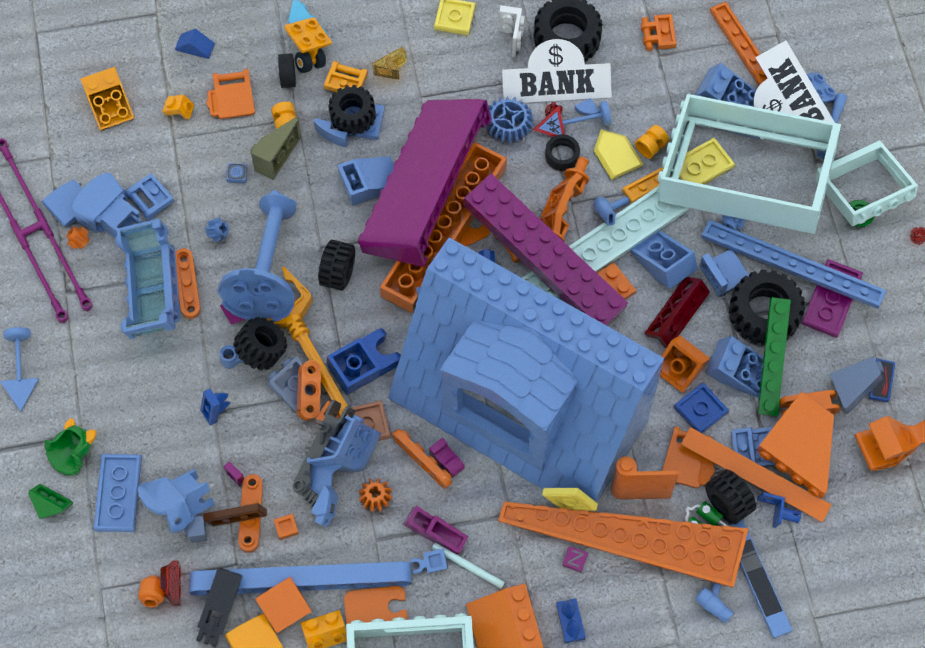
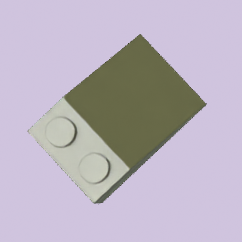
M297 118L290 120L262 137L257 144L252 146L250 153L255 172L272 180L275 179L301 139L299 120Z

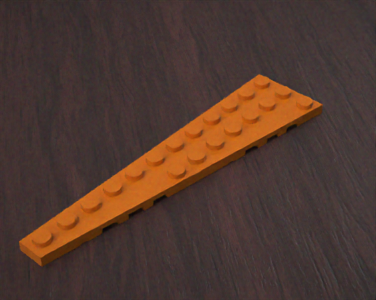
M503 502L498 519L500 523L733 588L749 530L748 528L714 526L711 524H696L685 521L678 522L667 519L604 512L597 513L586 510L579 511L513 502Z

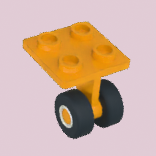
M312 17L286 24L284 29L300 50V52L295 54L297 69L301 73H306L312 70L313 65L317 69L324 67L326 56L321 48L330 46L332 41L317 20Z

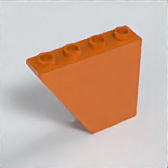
M801 391L761 442L757 451L764 460H770L776 464L775 467L779 471L786 472L792 476L791 478L795 483L803 484L808 488L810 494L815 497L819 496L822 499L828 488L834 415Z

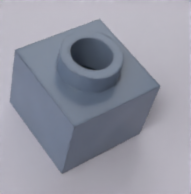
M203 515L196 516L184 528L185 537H189L191 543L207 541L206 524L203 520Z

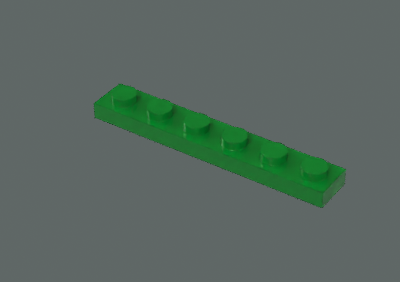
M771 297L769 301L757 414L778 416L791 303L789 299Z

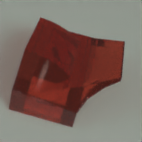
M173 560L170 564L160 568V588L165 592V597L172 606L181 605V565L178 560Z

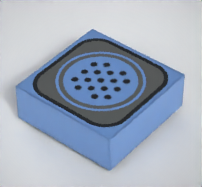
M228 163L227 183H246L247 164Z

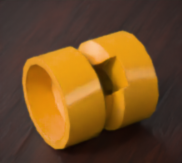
M280 102L271 108L276 129L297 118L292 102Z
M654 124L635 141V147L642 156L651 159L659 152V149H662L669 143L670 139L663 128Z

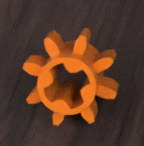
M74 226L66 235L69 240L67 244L72 249L84 248L90 240L87 235L89 231L83 226L81 228Z

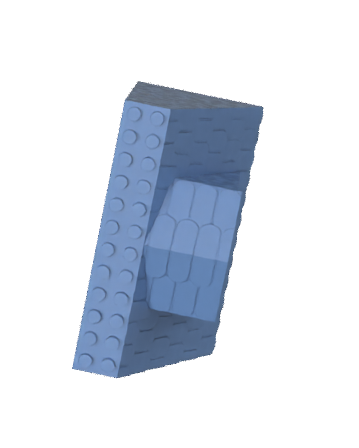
M449 237L426 270L388 398L542 489L579 488L598 503L613 479L617 461L621 457L628 455L648 423L664 358ZM463 389L481 395L501 406L519 419L527 428L463 392Z

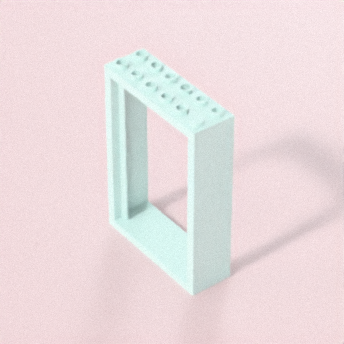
M687 94L685 101L682 100L680 105L681 114H678L675 125L677 127L672 130V143L669 142L667 146L668 156L663 159L662 168L664 169L658 175L657 193L660 194L659 202L815 234L838 145L841 124ZM695 125L758 136L762 140L767 139L826 151L812 207L680 180V172Z

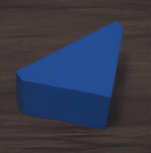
M195 28L180 35L175 50L209 59L215 43Z

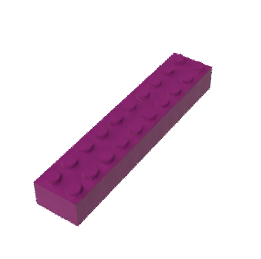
M492 173L464 198L463 206L565 303L606 326H609L626 309L628 302Z

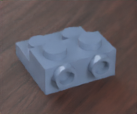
M297 356L293 359L288 357L281 364L283 368L279 372L274 370L267 376L269 381L266 383L278 398L281 397L292 411L297 409L298 369L303 364ZM310 386L305 387L306 394H313V389Z

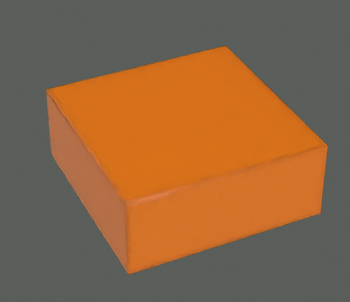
M293 514L273 519L279 540L299 534Z

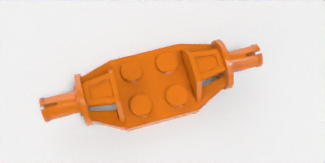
M578 157L575 167L565 170L564 176L566 179L551 190L540 220L549 228L551 227V230L564 242V236L569 228V224L562 216L568 209L566 206L568 200L581 195L585 184L589 182L588 175L584 173L589 164V160L585 157Z

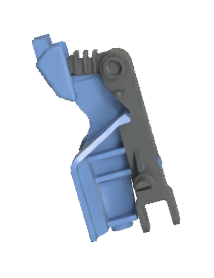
M332 400L329 404L324 421H316L319 425L315 423V427L319 431L292 485L294 492L304 496L303 499L313 506L311 513L316 515L314 522L328 527L332 518L335 517L338 495L335 489L332 488L333 473L335 471L360 472L364 470L382 434L363 424L364 419L354 415L355 410L348 406L343 410L341 417L336 419L341 408V403L336 400Z

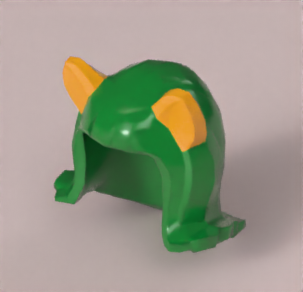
M70 418L65 423L64 430L58 433L52 441H44L48 461L55 470L65 476L78 474L83 464L82 459L89 453L97 431L92 429L87 431L76 426L74 419Z

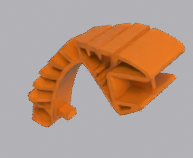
M885 416L869 423V430L854 435L870 471L882 470L897 466L907 456L912 454L920 444L925 443V420L914 426H909L890 416Z

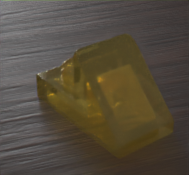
M403 46L373 62V74L380 77L399 79L397 67L402 66L407 61L406 50Z

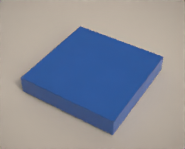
M704 383L700 384L674 405V409L685 421L700 433L705 432L729 413L728 408Z

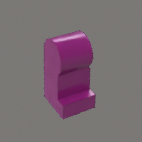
M443 437L429 447V455L452 478L465 469L463 462L451 450Z

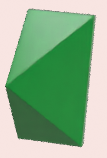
M38 484L29 490L28 493L39 519L61 513L73 504L71 500L42 484Z

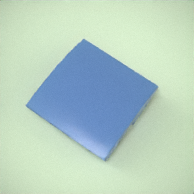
M73 179L51 192L42 200V203L66 227L77 222L72 206L76 196L83 188Z
M751 427L731 430L734 451L764 468L775 467L776 464L770 460H764L757 451L761 442L772 430V427L753 430Z

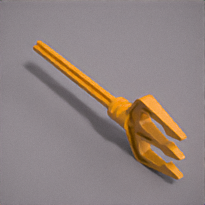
M283 266L282 270L286 282L294 283L301 297L295 301L294 308L289 316L273 323L280 328L288 329L293 341L299 342L308 360L319 363L321 367V383L330 399L341 403V408L338 412L341 416L343 410L348 405L309 338L310 330L306 328V323L303 322V318L313 302V297Z

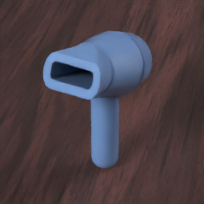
M598 197L594 200L593 207L605 223L611 226L615 224L616 214L614 210L628 204L629 198L623 197L610 203L605 197Z
M713 583L712 590L703 588L698 592L696 601L705 610L718 617L723 623H726L734 612L726 607L719 598L721 585Z

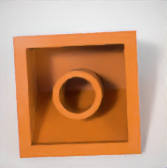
M680 335L670 342L661 356L664 358L660 376L684 393L701 374L711 358Z

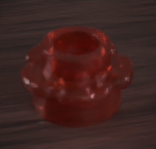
M915 227L911 230L910 237L913 243L920 245L925 242V228Z

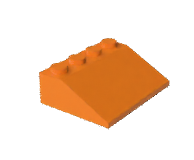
M526 583L505 588L466 604L468 615L472 617V630L477 648H544Z

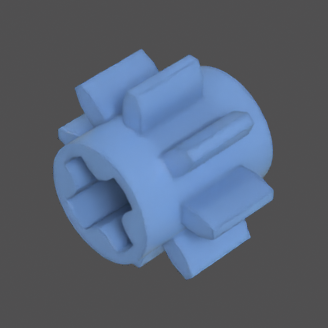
M722 215L721 221H723L722 225L740 231L745 219Z
M219 217L208 221L205 230L208 238H213L214 242L227 238L226 235L229 227L226 221L221 222Z

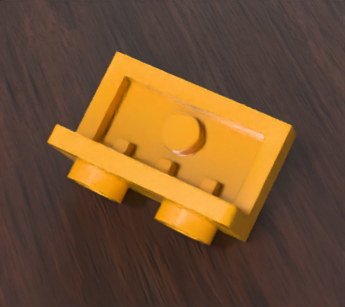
M340 610L301 622L308 648H328L347 641V631Z

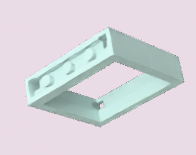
M877 141L833 162L826 195L850 225L855 226L864 223L867 219L874 216H879L889 209H894L906 201L913 200L916 197L918 185L881 141ZM878 159L902 189L854 211L831 180ZM822 167L818 168L816 172L817 183L819 182Z

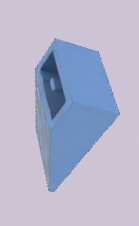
M720 62L709 68L695 95L754 107L756 90Z
M390 156L353 159L338 165L340 180L352 206L380 196L381 190L384 189L387 183L388 175L394 169V163Z
M733 336L726 337L718 341L705 373L725 385L759 398L763 357Z

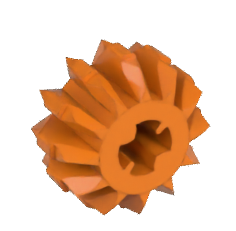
M370 478L369 485L366 483L362 484L363 489L359 490V495H361L359 502L364 503V509L370 507V511L373 513L375 508H378L379 512L382 511V506L388 508V501L392 500L390 495L392 489L387 487L388 483L386 481L380 483V478H377L376 482H373ZM374 493L379 494V496L377 495V497H372V495L374 496Z

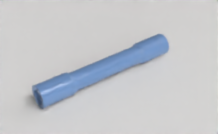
M843 93L836 95L832 107L831 117L835 123H838L847 100V96ZM817 150L816 155L819 158L825 159L826 151Z

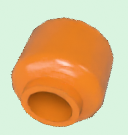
M155 575L142 579L138 592L140 602L146 607H156L161 604L165 597V582Z

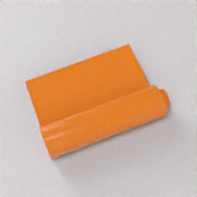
M628 456L621 457L616 463L611 494L621 500L671 498L678 477V471H637V465L633 458Z

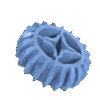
M508 96L506 100L500 97L499 102L494 100L492 105H489L492 121L489 126H485V129L489 131L490 136H494L495 141L500 138L502 143L505 140H508L509 144L512 140L517 143L519 138L524 139L525 135L530 133V129L533 126V115L531 109H528V105L523 104L522 99L517 102L515 97L512 100H509ZM523 121L518 127L515 128V125Z

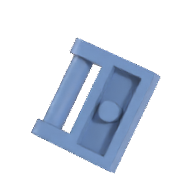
M152 173L126 191V196L136 203L148 221L174 202L173 197ZM142 191L154 206L149 208L137 193Z

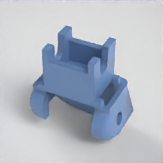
M104 173L92 179L78 193L73 202L72 209L76 220L83 227L95 233L105 230L115 238L118 228L130 226L134 222L137 224L142 223V220L139 219L140 212L127 202L125 190L111 173Z
M195 469L173 480L163 477L142 483L138 487L142 503L155 514L166 516L169 525L168 529L171 533L182 531L187 527L188 523L195 519V515L215 505L212 498L203 501L201 496L210 492L207 482L199 484L196 481L198 476Z

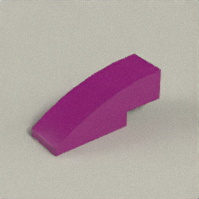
M417 505L412 508L403 523L404 526L433 543L440 544L456 554L460 553L469 536L436 515L432 516Z

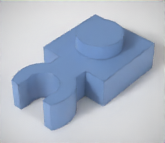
M443 548L423 553V560L419 558L410 560L411 563L418 562L420 564L419 569L413 570L414 574H420L426 568L429 574L448 569Z

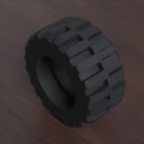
M586 0L547 1L535 16L533 35L535 47L552 39L566 40L574 44L581 51L584 62L588 61V57L592 58L600 46L603 25L600 14L597 10L595 11V7L591 3L587 4ZM560 24H573L579 27L583 34L576 38L567 39L556 35L552 29Z
M760 270L759 273L756 271L751 272L749 277L744 276L740 283H737L730 300L729 319L732 324L735 323V331L742 333V338L745 340L749 338L751 343L756 344L760 342L761 346H765L767 319L756 315L749 304V301L760 296L791 300L786 341L789 339V336L795 334L804 315L805 299L801 296L802 290L800 287H795L796 282L793 279L789 280L786 274H777L775 270L771 272Z

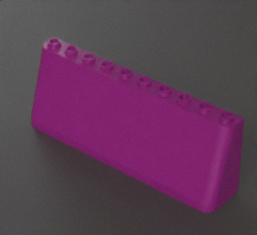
M447 99L427 100L423 103L421 113L415 119L414 127L408 134V140L402 146L401 154L394 163V169L388 175L387 183L380 192V198L377 204L373 206L370 218L366 221L365 229L359 235L358 244L362 253L425 267L428 258L424 257V251L429 248L428 239L479 128L489 126L492 121L487 100Z

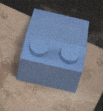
M660 230L630 250L650 274L668 289H671L698 270L695 252Z

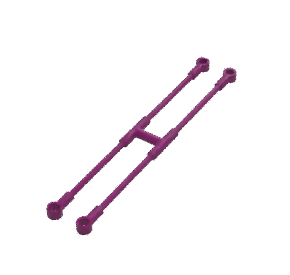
M1 138L0 145H5L0 146V151H2L5 159L9 161L34 209L38 222L21 230L1 193L0 203L10 220V225L20 245L26 251L51 299L58 322L65 323L69 318L68 314L54 297L29 248L30 245L25 238L26 235L41 228L43 229L76 289L75 292L80 300L81 308L84 311H90L93 308V304L79 286L56 243L48 222L41 209L36 205L13 161V156L8 149L9 145L6 139Z

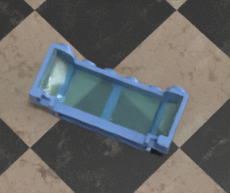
M160 219L117 229L116 245L126 253L124 266L127 271L125 283L128 288L126 299L129 305L128 317L123 318L121 330L130 339L158 331L174 330L176 328L174 323L179 322L181 319L176 252L174 245H169L168 228Z

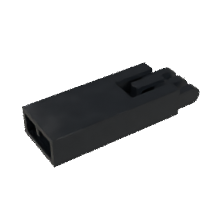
M220 567L217 568L198 624L200 630L196 641L200 642L203 635H206L204 644L208 645L212 637L214 638L212 646H217L219 637L223 635L243 575ZM213 611L221 613L217 626H215V622L217 620V617L212 616L211 621L209 623Z

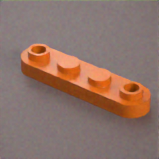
M181 248L176 251L180 307L185 318L195 319L200 315L201 307L194 259L190 250Z
M397 429L391 434L394 441L442 488L446 489L452 484L450 480L452 478L445 469L441 470L437 466V461L432 456L428 457L419 443L416 442L414 444L410 440V435L404 429Z
M250 474L243 480L241 506L255 503L262 505V479L256 474ZM251 481L256 482L254 486L249 485ZM261 518L240 521L238 544L243 552L252 553L258 548ZM247 538L252 539L250 543H245Z

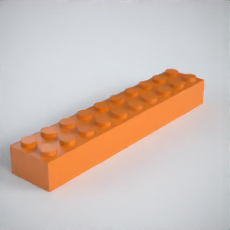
M474 142L428 239L429 248L424 251V257L428 258L425 267L396 261L380 286V296L412 314L414 313L418 299L416 288L422 285L428 266L447 239L450 237L460 242L475 219V216L463 206L464 198L491 173L500 180L507 167L506 157Z

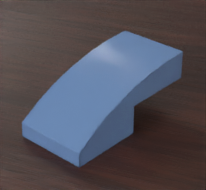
M314 118L315 130L321 136L337 145L347 147L349 142L347 132L333 129L332 122Z

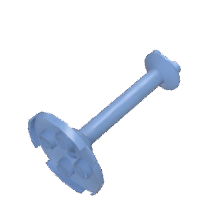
M275 190L263 196L259 201V207L267 215V221L255 269L244 268L229 272L223 276L217 289L218 294L223 300L222 305L235 316L246 320L254 319L255 317L261 319L263 317L266 319L272 318L273 322L279 321L289 316L295 304L294 291L290 285L279 276L270 273L282 220L294 216L297 203L295 200Z

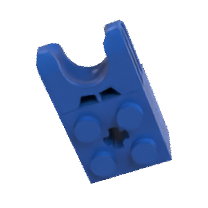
M377 329L327 356L326 365L346 396L398 366L401 357L400 353L394 352L390 355H383L376 349L377 346L385 341L386 332L384 329Z

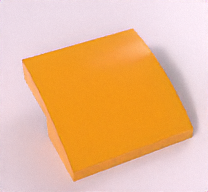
M264 614L241 624L225 634L231 648H283Z

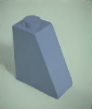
M874 356L830 373L846 414L851 412L883 380L881 373L885 371L881 362H876Z

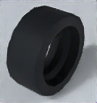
M279 54L278 66L281 88L296 87L293 54Z
M560 134L552 137L547 142L545 149V159L548 165L558 171H565L575 167L580 156L579 143L569 135ZM560 145L568 146L573 150V156L568 160H558L552 155V149Z

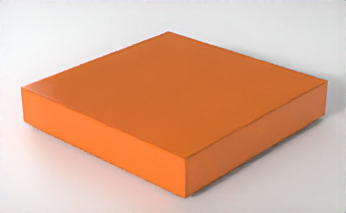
M291 576L255 598L276 633L312 612Z

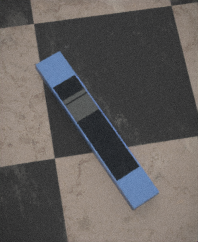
M743 520L737 524H730L732 527L746 528ZM748 532L740 567L769 632L774 639L791 633L793 630Z

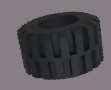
M346 85L344 89H337L338 92L332 94L328 105L333 127L339 131L347 132L348 135L352 133V136H356V133L363 134L364 130L368 131L370 125L373 126L374 119H376L373 96L370 95L368 90L364 91V87L360 86L357 88L356 85H352V87ZM349 107H358L361 109L359 112L354 114H347L344 112V110H346Z
M332 239L327 243L321 257L318 272L320 286L340 291L347 287L355 262L356 252L354 245Z
M259 317L251 318L234 338L233 346L235 347V353L239 355L238 358L243 360L245 365H250L253 369L267 370L273 367L286 351L287 338L284 337L285 333L271 320L268 321L263 317L261 319Z
M725 469L705 484V490L711 504L730 523L737 524L756 510L757 505L751 490L733 471Z

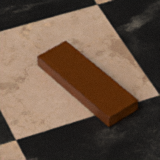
M259 503L203 513V520L214 527L266 517L267 509Z

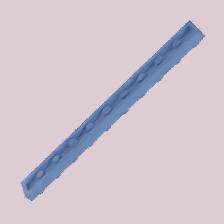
M712 220L708 221L702 233V239L727 249H732L737 253L879 309L885 296V289Z

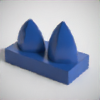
M211 389L203 392L200 411L210 426L217 423L218 414L230 404V401H225L228 393L214 394Z
M577 599L556 602L565 643L585 640L586 636Z

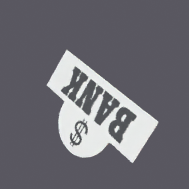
M552 39L538 45L530 55L528 68L502 70L504 100H506L507 96L509 100L515 97L517 102L522 99L523 103L612 97L611 64L585 65L581 51L571 42L562 39Z
M786 40L756 57L768 79L762 82L756 90L754 107L835 123Z

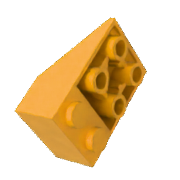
M115 67L80 78L100 130L134 119Z

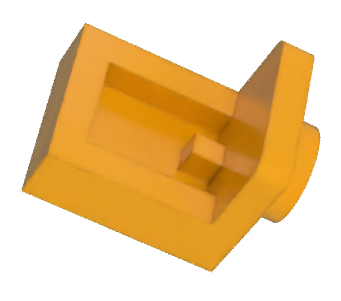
M185 95L168 96L162 112L166 116L180 114L185 119H190L194 103Z

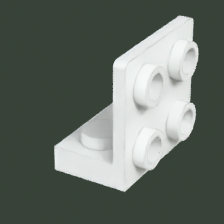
M501 5L499 31L514 33L512 57H516V52H520L521 36L523 37L525 16H522V8Z

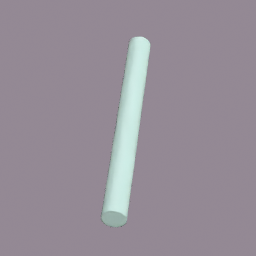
M434 543L432 550L443 548L445 556L449 560L500 589L504 587V581L440 544Z

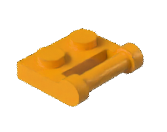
M333 61L324 83V89L338 92L337 89H344L346 85L349 87L356 85L357 88L363 87L368 76V70L348 67ZM337 71L358 76L359 78L337 73Z

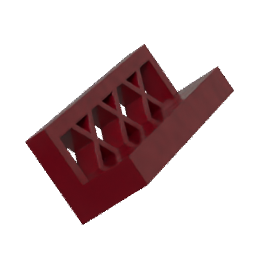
M691 277L683 279L645 331L647 337L658 339L663 347L667 348L670 342L680 335L710 293L702 279ZM660 327L658 332H654L656 328Z

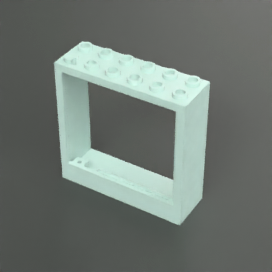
M463 613L456 614L455 617L436 615L434 618L426 619L424 616H417L413 620H405V618L399 617L393 618L392 621L374 619L372 622L363 623L361 620L351 621V624H346L347 648H355L354 638L462 631L463 648H474L472 617Z

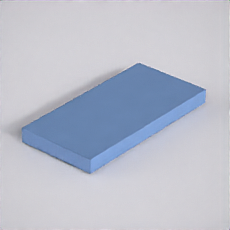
M101 454L94 520L95 532H135L142 462L141 455Z

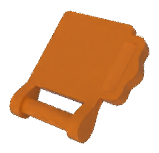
M248 69L228 74H212L215 90L207 92L208 99L206 102L212 117L219 116V119H227L255 114ZM237 79L245 80V82L219 85V82Z
M674 426L662 471H678L676 483L693 488H699V485L705 487V484L714 475V463L682 446L681 443H677V437L684 439L687 432Z

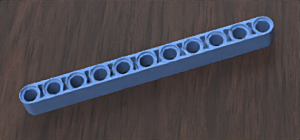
M405 561L226 569L243 575L237 594L264 593L289 576H291L300 591L408 586L412 584L411 563ZM217 570L190 572L189 594L196 596L209 595Z

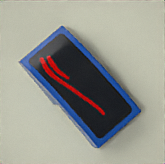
M876 358V362H881L885 372L881 373L883 380L870 392L869 399L888 403L892 389L895 362Z

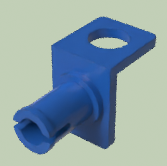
M765 492L757 497V501L775 505L772 527L776 528L782 523V519L797 524L800 522L801 516L798 515H801V511L785 508V497Z

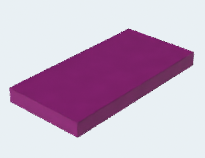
M827 259L825 264L827 267L861 280L863 272ZM817 285L801 324L837 338L853 299Z

